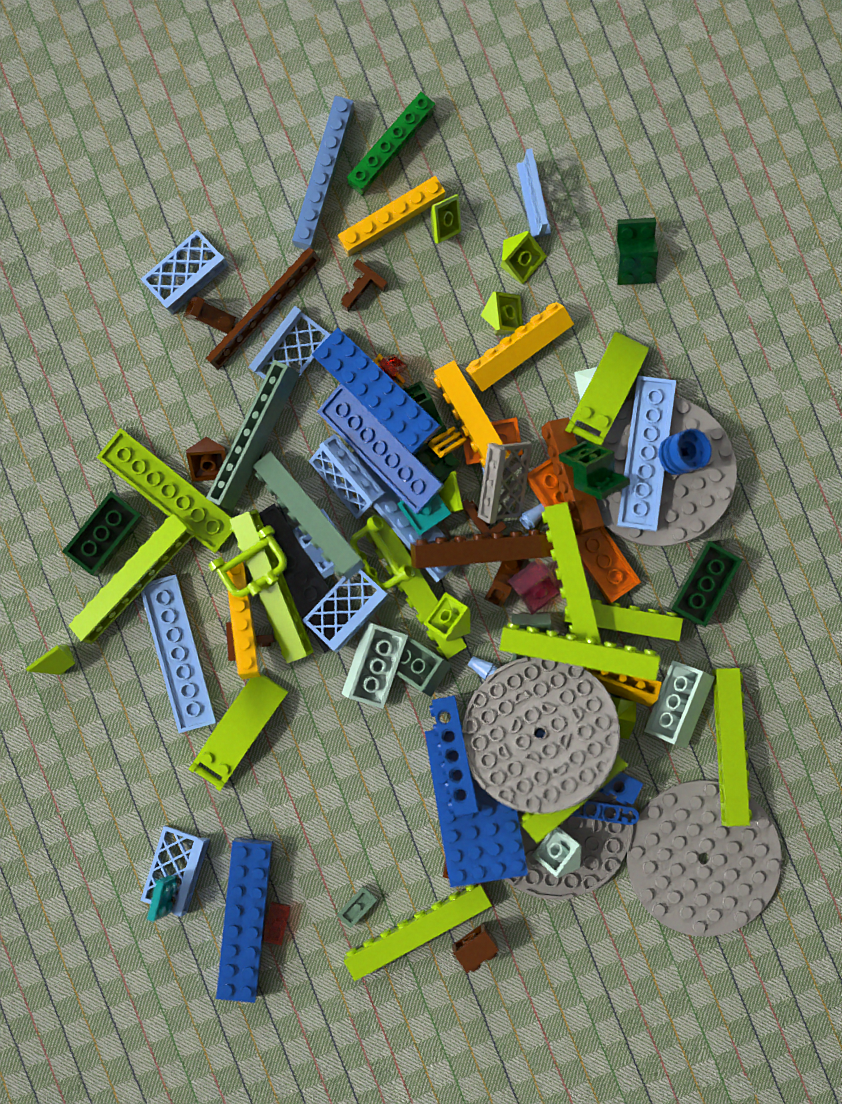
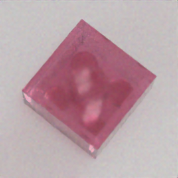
M540 558L531 562L508 580L519 600L532 615L561 594L560 586Z

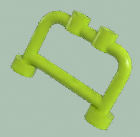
M373 515L367 520V525L351 537L350 546L366 565L363 568L364 573L385 591L402 580H411L415 576V571L409 564H405L400 568L378 533L384 527L383 520L378 515ZM370 533L396 576L385 583L379 581L377 571L370 567L366 554L360 551L357 546L358 540Z
M271 525L264 527L257 533L261 541L226 564L222 557L208 564L212 572L217 571L228 591L233 596L245 597L249 594L256 596L263 591L261 586L268 583L271 586L278 582V575L285 570L287 559L272 536L275 531ZM269 545L278 558L279 565L265 573L258 580L248 584L244 589H237L226 572Z

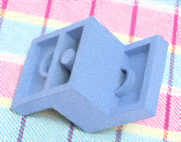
M321 509L320 511L325 515V517L330 521V523H331V524L335 527V529L339 532V530H338L337 527L334 525V523L331 521V519L329 518V516L327 515V513L324 511V509ZM299 526L292 531L297 540L315 563L322 576L327 578L334 574L335 571L332 568L335 565L332 561L328 564L321 555L323 550L321 548L316 549L310 542L312 537L309 534L305 536L299 529Z

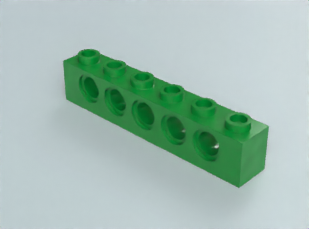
M420 92L347 176L348 185L363 196L433 115L435 103L424 93Z

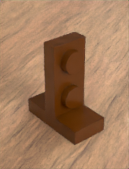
M359 259L354 262L353 268L363 277H358L353 284L354 288L350 293L346 292L341 299V306L347 312L350 311L371 283L382 292L388 287L386 280Z
M198 296L190 299L183 315L187 319L199 321L226 335L231 331L236 320L235 316L205 303L204 299Z
M466 499L462 502L463 509L481 534L492 536V533L501 532L506 528L503 521H501L489 530L488 526L490 524L478 517L476 511L479 509L474 501L469 502Z
M522 560L501 562L484 600L502 607L511 592L512 585L523 563Z
M226 622L228 661H236L232 622ZM274 634L256 636V642L259 643L260 647H269L271 642H276Z

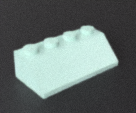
M367 621L342 695L349 699L383 709L408 635Z
M672 660L644 732L687 749L715 677Z

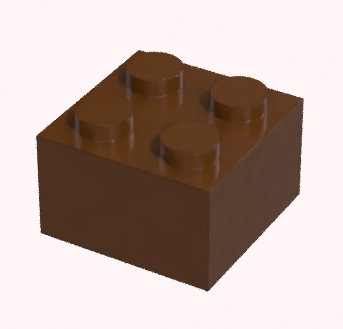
M484 922L452 944L453 955L466 973L477 971L482 966L481 963L485 960H492L499 951L496 939Z

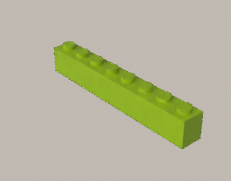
M563 502L544 507L545 511L541 513L543 522L548 523L549 530L546 531L548 542H553L554 549L551 550L553 561H557L559 567L555 571L557 579L562 580L563 587L560 588L562 599L566 598L568 604L564 608L566 617H571L572 625H569L570 633L578 636V639L581 640L593 638L598 640L597 643H601L568 503Z
M257 509L229 519L231 530L236 535L240 551L244 552L261 541L257 533L264 526ZM269 545L245 560V565L252 575V582L258 580L265 573L279 565L275 553ZM283 573L278 575L279 581L269 586L266 583L261 586L263 591L259 593V599L265 607L267 619L274 630V637L281 647V654L286 662L290 663L310 655L314 650Z
M174 513L169 516L164 524L151 535V538L140 546L137 553L126 561L123 568L113 575L109 583L100 589L94 599L86 604V607L80 614L73 618V621L68 626L80 641L92 645L196 534L183 518Z
M382 517L384 527L378 531L379 535L400 568L405 564L411 566L410 555L397 534ZM370 533L365 535L370 544L375 543ZM377 546L375 552L377 553L378 557L380 558V560L384 558L387 562L386 558ZM387 562L388 565H386L385 568L389 572L390 576H396L391 566ZM412 567L415 571L414 578L409 581L402 580L396 585L400 592H406L408 598L405 600L411 609L413 607L416 608L418 611L416 617L422 625L439 601L419 569ZM430 628L426 631L431 641L436 640L439 646L436 649L441 657L446 656L449 659L467 647L461 637L446 641Z
M508 623V625L503 626L499 651L656 681L660 656L654 650L645 649L644 652L636 650L637 647L625 645V648L617 647V643L614 642L597 643L598 640L593 638L581 640L573 634H566L565 637L558 635L559 632L547 630V633L539 632V628L530 626L527 629L519 628L520 625L515 623Z
M740 668L713 669L712 676L715 677L713 681L721 823L723 826H750V821H752V811L749 809L751 792L747 786L750 774L749 770H746V762H748V751L745 750L747 733L743 725L746 721V715L742 709V703H744L745 698L744 693L741 692L743 674L740 672Z
M482 884L466 885L465 890L462 892L455 891L448 896L449 899L433 903L431 909L427 911L420 910L414 914V918L411 920L404 919L397 924L398 927L382 931L380 937L376 939L369 938L363 942V946L356 949V947L349 949L343 961L354 982L491 907V901Z

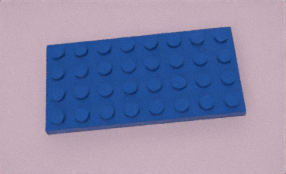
M434 730L425 731L450 888L528 875L517 810L504 805L492 797L481 787L471 772L479 813L455 817L454 813L451 814L448 802L452 801L451 795L447 794L445 789V782H448L447 775H443L441 763H444L443 755H439L437 744L440 743L439 736H435ZM448 732L444 736L446 742H452L455 739V735L452 732ZM455 751L450 752L448 755V760L451 762H455L459 758V754ZM454 771L452 774L454 781H460L463 777L461 771ZM464 790L457 791L456 799L458 801L466 799L467 794Z

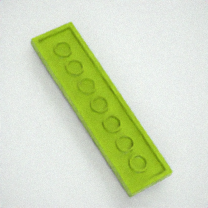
M120 428L96 457L166 515L171 516L174 513L183 518L195 531L196 534L193 537L214 554L218 552L233 532L229 520L231 517L212 501L206 499V496L123 429Z

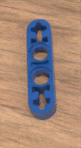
M587 800L583 804V814H579L580 809H577L570 815L625 825H634L639 819L638 811L631 806ZM590 804L595 805L597 808L594 815L586 813V807ZM609 807L614 808L616 811L613 818H607L605 815V811ZM619 809H622L621 812L625 814L631 811L635 815L634 818L628 821L627 817L620 816Z

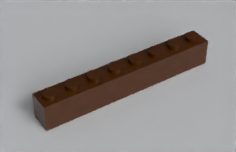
M531 529L529 533L510 531L509 535H503V532H494L492 536L473 534V538L458 535L454 536V539L447 540V537H436L435 541H428V539L422 538L410 543L411 566L415 569L552 557L551 550L554 549L553 542H548L546 531L540 532V529Z

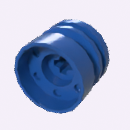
M692 428L666 437L658 449L661 465L672 475H682L702 468L709 462L712 455V447L707 436L700 430Z

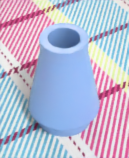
M540 503L538 506L522 513L519 519L526 529L535 528L542 519L541 512L545 511L543 505Z
M475 656L468 663V666L484 680L498 669L494 666V663Z

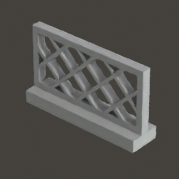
M521 442L502 445L488 443L478 511L479 518L490 524L496 523L497 519L521 516L532 443ZM522 448H525L524 454L519 458L517 454ZM506 450H510L511 454L505 459ZM515 457L517 462L511 468L508 464ZM521 466V473L516 476L515 471ZM507 468L508 472L502 478L503 470ZM512 476L514 480L507 486L506 482ZM518 484L519 489L515 494H513L512 490ZM504 486L506 490L500 495L501 487ZM510 494L512 498L505 504L503 500ZM516 502L515 511H510L509 508ZM501 504L503 508L497 513L498 506Z

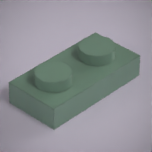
M363 885L337 913V916L351 929L377 901V898Z

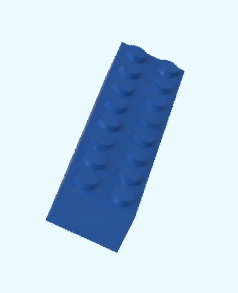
M235 838L232 841L216 999L255 1003L258 997L274 841Z

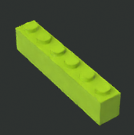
M591 599L598 628L680 641L683 618H678L676 613L667 612L666 615H661L659 610L648 609L647 612L640 611V607L629 605V608L626 609L621 608L619 603L612 602L610 605H603L601 600ZM564 612L563 621L572 623L571 617L567 618Z
M617 753L616 760L608 777L586 800L558 812H526L522 816V826L538 843L628 765Z

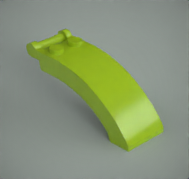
M615 331L565 431L573 432L601 446L632 387L649 348ZM579 420L601 431L599 437L576 426V421Z
M261 673V677L250 678L188 770L192 773L196 772L216 786L215 789L221 791L289 691L263 673ZM199 764H204L209 769L220 775L222 779L219 780L214 775H212L204 768L199 766Z

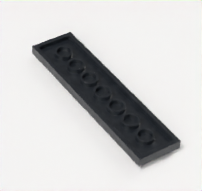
M274 503L261 511L259 516L264 527L271 525L275 531L272 536L287 559L286 568L282 573L296 608L304 619L326 596L330 588ZM327 601L324 604V612L335 611L334 601ZM338 602V611H344ZM324 614V625H335V614ZM338 614V625L346 624L348 616L346 614ZM314 615L309 622L313 626L321 625V615ZM309 628L312 634L314 635L315 639L321 646L324 653L331 650V648L311 628ZM324 628L325 637L329 641L335 636V628Z

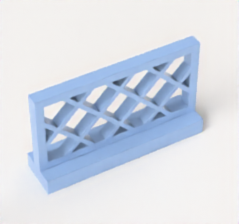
M532 148L526 149L524 161L517 163L516 167L530 233L533 238L550 235L551 231Z
M197 229L142 277L141 280L173 315L229 264ZM199 237L202 240L201 248L192 247V242ZM182 251H188L187 260H178V254ZM191 252H201L200 260H191ZM204 252H213L216 255L210 261L204 260ZM173 264V273L164 272V266ZM177 264H187L186 273H176ZM190 264H200L199 270L196 273H190ZM153 276H159L158 285H150L148 280ZM163 276H171L172 284L162 285ZM176 277H185V283L175 285ZM162 289H171L170 296L164 300L161 297Z
M294 306L248 368L265 379L266 375L261 372V369L264 365L273 363L276 350L284 349L286 360L278 362H286V365L289 366V362L300 361L301 369L298 372L301 375L314 357L311 354L310 357L301 358L300 347L311 346L313 353L315 351L313 345H318V348L331 334ZM300 318L308 322L309 330H297V322ZM295 326V331L290 332L292 328ZM320 331L325 337L321 342L313 343L311 332ZM309 332L310 343L299 344L298 334ZM296 334L297 345L286 346V336ZM298 347L299 358L288 360L287 349ZM272 356V362H267Z
M334 434L319 445L320 448L311 457L309 462L355 518L358 519L377 499L383 496L384 492L337 435ZM316 459L322 460L323 466H321ZM328 462L332 463L333 469L328 467ZM330 474L334 475L335 481L330 477ZM340 477L344 478L345 484L341 483ZM342 489H346L347 495L344 494ZM352 492H356L357 498L353 497ZM354 503L359 505V510L355 507Z
M362 570L358 572L361 574V583H351L350 578L348 584H344L347 579L343 576L302 620L336 653L390 597ZM351 586H361V597H351ZM364 586H373L377 589L372 596H364ZM340 587H348V597L337 598V590ZM362 599V607L359 610L351 611V600ZM337 600H348V611H338ZM327 601H334L335 611L324 612V604ZM324 614H335V625H324ZM338 614H348V622L338 625ZM314 615H321V625L313 626L309 620ZM324 628H335V636L330 641L325 637Z
M165 825L140 901L151 904L152 899L147 896L149 890L155 887L156 884L155 871L161 868L164 876H169L164 866L173 862L177 872L172 876L179 875L182 882L177 888L179 890L178 894L176 892L173 895L176 901L171 912L179 917L187 914L210 839L200 838ZM167 832L173 833L177 841L169 845L166 840ZM187 838L194 841L192 849L186 851L182 843ZM178 843L183 854L174 857L170 847ZM167 850L171 860L163 864L160 854L162 851ZM184 856L187 866L180 870L176 859Z

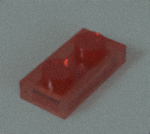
M272 901L263 942L282 945L291 908L290 905Z

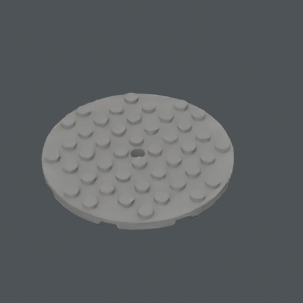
M674 397L669 436L690 428L698 429L709 439L712 455L704 467L682 475H672L664 470L656 532L617 527L622 490L603 500L596 498L604 525L614 534L629 542L643 546H674L699 537L708 531L723 515L735 489L737 478L736 457L726 432L704 409L691 402ZM634 400L622 404L601 445L614 451L615 472L623 476ZM594 428L592 434L599 437L601 431Z
M535 657L514 660L498 668L493 674H490L479 689L474 692L469 701L462 727L469 768L477 782L499 802L513 809L528 813L562 811L581 803L591 796L608 777L617 757L620 739L619 721L615 706L608 692L596 677L581 666ZM542 728L545 730L543 739L535 737L537 729Z
M692 780L673 785L661 791L643 807L639 813L637 823L633 825L632 840L629 850L626 852V866L637 898L644 908L659 922L687 935L718 936L745 926L766 907L774 894L780 877L781 847L776 829L770 817L753 798L749 801V809L752 811L750 826L722 825L718 781ZM701 853L708 854L707 862H699V855Z
M615 782L614 790H621L623 782ZM597 791L588 799L624 805L616 800L617 796L611 793L607 796ZM583 804L581 805V807L578 808V809H580V813H579V814H583V812H582V806H583ZM593 804L586 807L588 815H594L597 811L596 806ZM612 807L607 808L605 811L607 818H613L616 814L615 809ZM619 809L620 816L627 817L628 821L633 818L631 811L625 814L621 812L622 809ZM517 810L528 875L506 878L504 880L526 894L543 899H570L584 893H589L604 884L620 867L630 847L633 825L568 816L558 827L581 845L580 869L557 878L532 856L544 838L538 843L532 838L521 824L522 816L526 812Z

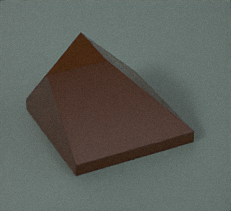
M207 436L188 448L186 456L192 482L215 480L228 454V449Z

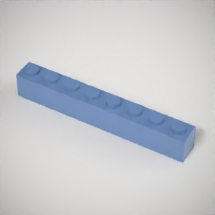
M339 96L334 97L292 239L295 247L305 250L308 247L314 248L354 112L353 100Z

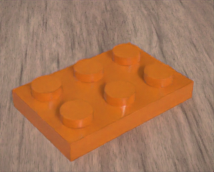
M517 417L491 422L503 444L521 443ZM461 430L462 438L465 437L467 439L463 444L466 465L480 463V454L473 451L470 445L472 442L470 437H466ZM521 449L517 455L522 456L523 450Z

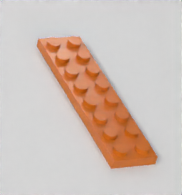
M551 458L528 473L527 483L543 507L565 502L563 494L559 489L557 475L553 471ZM604 526L596 531L579 535L575 534L582 564L609 604L641 583Z

